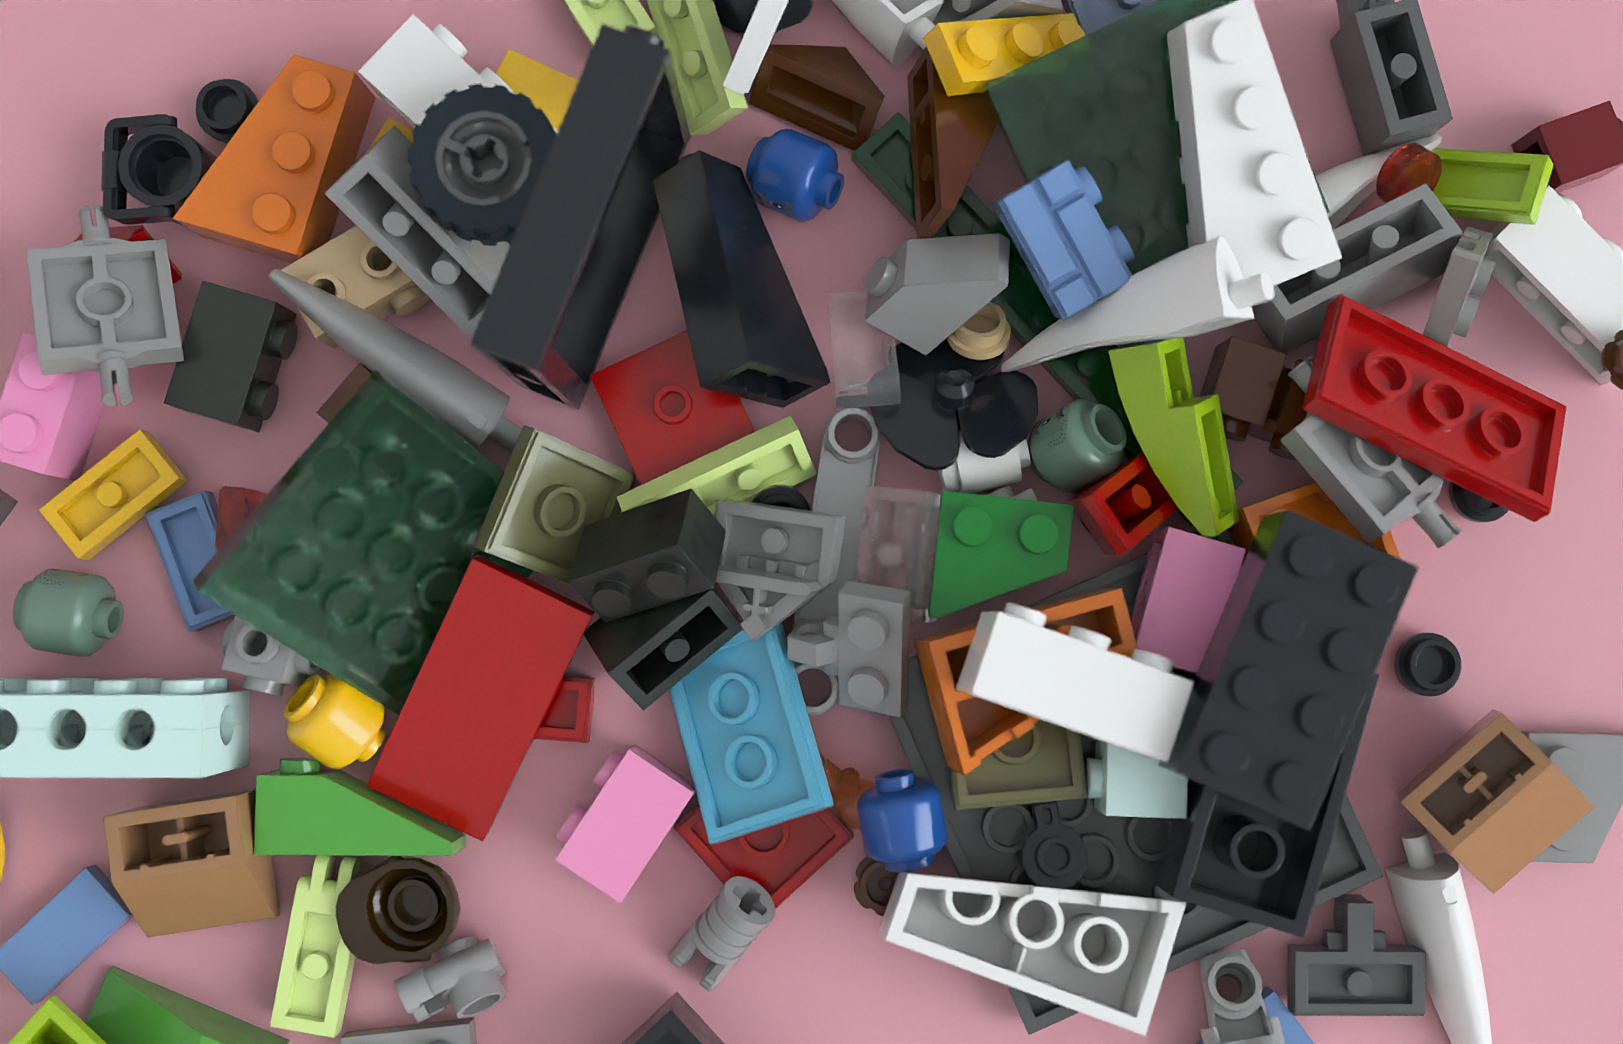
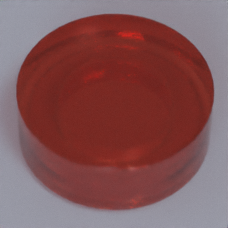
M1409 143L1395 150L1386 159L1379 171L1376 182L1378 197L1385 203H1388L1424 184H1427L1433 192L1442 171V162L1439 155L1417 143Z

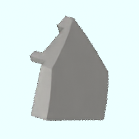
M732 499L716 500L715 518L726 530L716 582L744 621L740 625L751 641H754L836 582L846 516Z

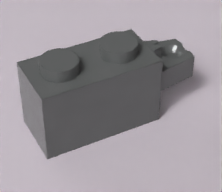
M1337 0L1340 30L1332 37L1330 44L1363 156L1431 136L1453 120L1418 0H1401L1397 2L1395 0Z

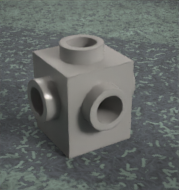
M241 593L235 619L228 624L223 635L222 652L224 660L221 670L245 675L242 688L282 696L285 684L300 686L307 678L316 674L320 669L325 655V642L322 635L328 613L302 605Z

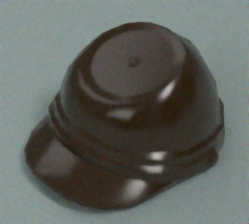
M390 856L387 860L377 864L370 871L355 878L346 885L338 895L336 920L344 944L357 959L371 964L426 962L431 959L433 953L445 945L456 929L461 908L458 892L452 877L440 866L421 858Z

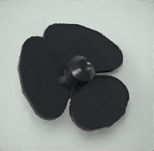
M946 338L927 355L920 353L903 342L897 344L890 352L888 358L889 372L877 375L869 384L868 400L876 427L894 450L925 469L937 471L948 468L956 461L960 447L958 430H961L966 447L974 454L986 458L1003 456L1025 440L1039 412L1037 386L1033 379L1018 371L997 372L975 383L999 365L1005 351L990 359H970L955 352Z

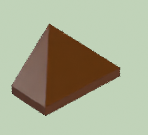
M770 44L764 55L749 104L855 151L869 139L885 96L845 46Z

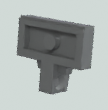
M1343 894L1335 898L1333 920L1335 929H1323V945H1288L1287 1008L1294 1016H1424L1426 952L1415 945H1386L1385 932L1374 930V903L1368 901L1361 894Z

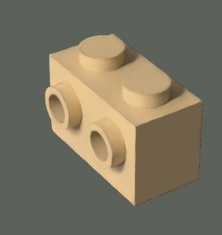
M357 225L280 270L335 295L382 320L394 313L397 316L410 314L424 306L430 299ZM298 308L316 339L333 349L339 346Z

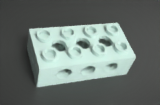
M36 677L0 678V777L202 778L249 766L250 690H228V678H187V680H164L161 677L122 678L120 680H100L99 677H69L36 680Z

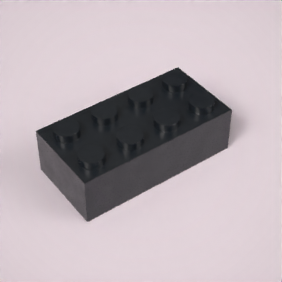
M1289 510L1263 516L1194 678L1169 761L1160 760L1158 766L1280 820L1310 831L1419 567Z
M1374 674L1310 831L1280 820L1188 779L1187 819L1174 818L1155 885L1174 898L1305 938L1380 674Z

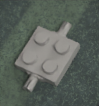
M88 205L82 207L78 214L81 221L83 240H78L63 247L26 250L38 362L42 375L81 371L99 372L102 402L107 406L117 407L114 384L117 383L121 406H125L133 401L128 369L141 365L184 361L166 239L131 242L111 238L108 217L104 214L103 206L94 205L97 225L93 226L91 210Z
M1311 356L1288 374L1305 394L1314 363ZM1310 412L1307 413L1305 420L1281 439V442L1368 543L1384 535L1395 524L1407 521L1410 518H1413L1437 549L1446 545L1461 533L1462 530L1457 528L1434 501L1439 496L1443 482L1447 479Z

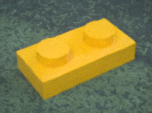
M139 429L41 507L39 511L77 559L90 560L143 518L145 513L153 510L189 480L154 436L148 431Z

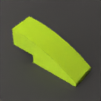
M1184 338L1128 343L1109 350L1118 393L1133 433L1153 472L1177 507L1203 537L1217 536L1240 521L1219 395L1193 396Z

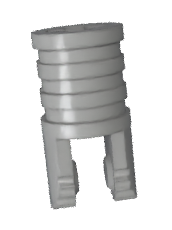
M741 876L730 878L721 888L715 900L707 907L705 912L698 916L669 952L667 959L679 968L683 963L688 962L698 949L705 957L711 960L702 973L703 978L699 985L708 992H711L743 956L746 949L760 934L761 930L765 929L774 919L775 906L772 898L761 885L749 878Z

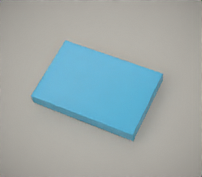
M782 622L754 641H751L747 633L742 629L669 689L710 844L721 843L834 806L795 666L792 660H788V642Z

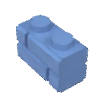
M1069 160L1054 165L991 203L1056 318L1060 319L1074 315L1099 298L1125 285L1130 280V276H1132L1126 264L1134 260L1133 251L1122 231L1116 225L1106 229L1094 207L1103 199L1093 177L1084 166L1074 170Z

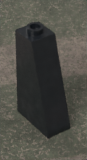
M701 150L679 159L674 167L654 179L653 183L700 387L784 408L831 383L827 368L741 167Z

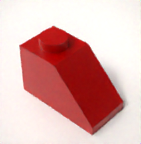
M1143 451L1122 463L1117 470L1107 477L1080 491L1069 500L1080 516L1083 526L1092 534L1104 554L1120 556L1131 550L1178 509L1153 472Z

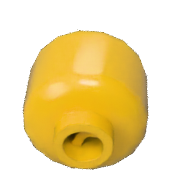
M342 672L329 673L324 677L316 674L310 676L295 690L284 709L283 715L288 720L286 731L290 742L328 768L341 769L353 763L356 759L359 762L367 761L377 752L385 738V731L381 728L385 714L382 701Z

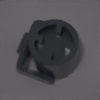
M156 114L110 120L105 127L104 151H102L101 191H103L104 214L109 219L126 225L160 222L181 224L174 220L173 217L217 157L190 135L177 127V118L174 116ZM129 193L148 207L127 209V194Z

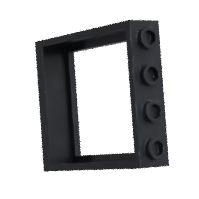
M605 24L601 25L470 342L471 346L522 388L578 410L591 382L590 375L596 370L660 213L653 180L676 165L677 161L683 157L690 140V133L670 50L664 48L665 44L659 37L636 26H626L623 32Z

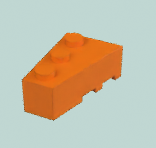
M293 54L173 219L203 238L291 264L330 241L340 209L324 193L355 162L376 97L355 72Z
M1097 588L1029 607V609L1047 616L1044 624L1046 629L1068 636L1070 627L1075 626L1101 634L1111 639L1107 651L1130 659L1134 649H1138L1122 588ZM978 622L914 639L947 767L963 775H966L982 764V759L1014 737L1019 738L1035 727L1034 723L1040 720L956 690Z

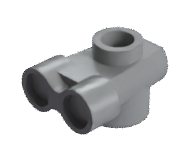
M473 936L461 938L444 947L439 953L440 962L425 969L422 966L394 980L398 996L408 1014L413 1013L418 1023L445 1010L446 1005L452 1003L458 1018L471 1017L492 1008L506 996V991L500 980V976L504 975L506 970L496 947L490 939L478 943Z
M1246 949L1210 954L1198 959L1208 1028L1200 1030L1203 1044H1285L1279 1017H1269L1261 994V975L1257 968L1249 961ZM1229 976L1238 983L1239 995L1235 1000H1226L1219 995L1216 989L1219 977Z

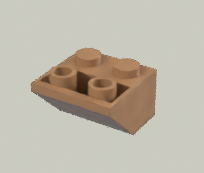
M1494 709L1396 794L1400 803L1493 894L1594 808L1560 769L1502 712Z
M256 789L136 807L103 816L112 885L147 938L276 918L280 915L272 855H254Z

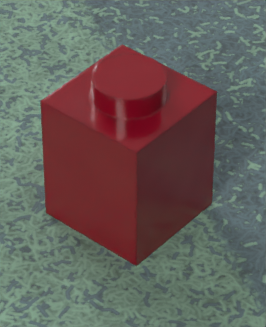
M1609 100L1539 125L1511 144L1514 153L1549 155L1554 165L1547 186H1550L1556 193L1601 178L1623 166V122L1617 118Z

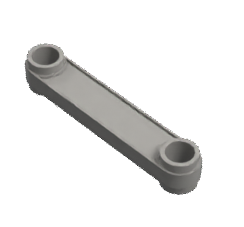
M858 406L844 407L836 411L828 419L824 430L812 511L846 516L836 582L795 612L793 630L801 618L823 622L827 616H838V592L847 580L859 582L881 443V432L875 425L872 413ZM845 421H858L868 429L870 443L864 449L850 452L837 444L834 432ZM793 661L797 676L802 671L811 668L824 671V665L813 667ZM827 674L831 680V691L823 702L818 704L805 703L809 716L822 715L836 705L838 702V676Z

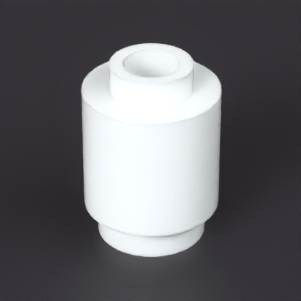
M960 431L958 432L960 447L956 461L948 468L937 471L943 490L974 494L1021 482V469L1030 467L1031 460L1026 439L1003 456L986 458L974 454L966 447Z

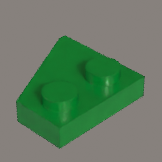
M943 490L940 494L927 617L940 618L1067 571L1074 505Z

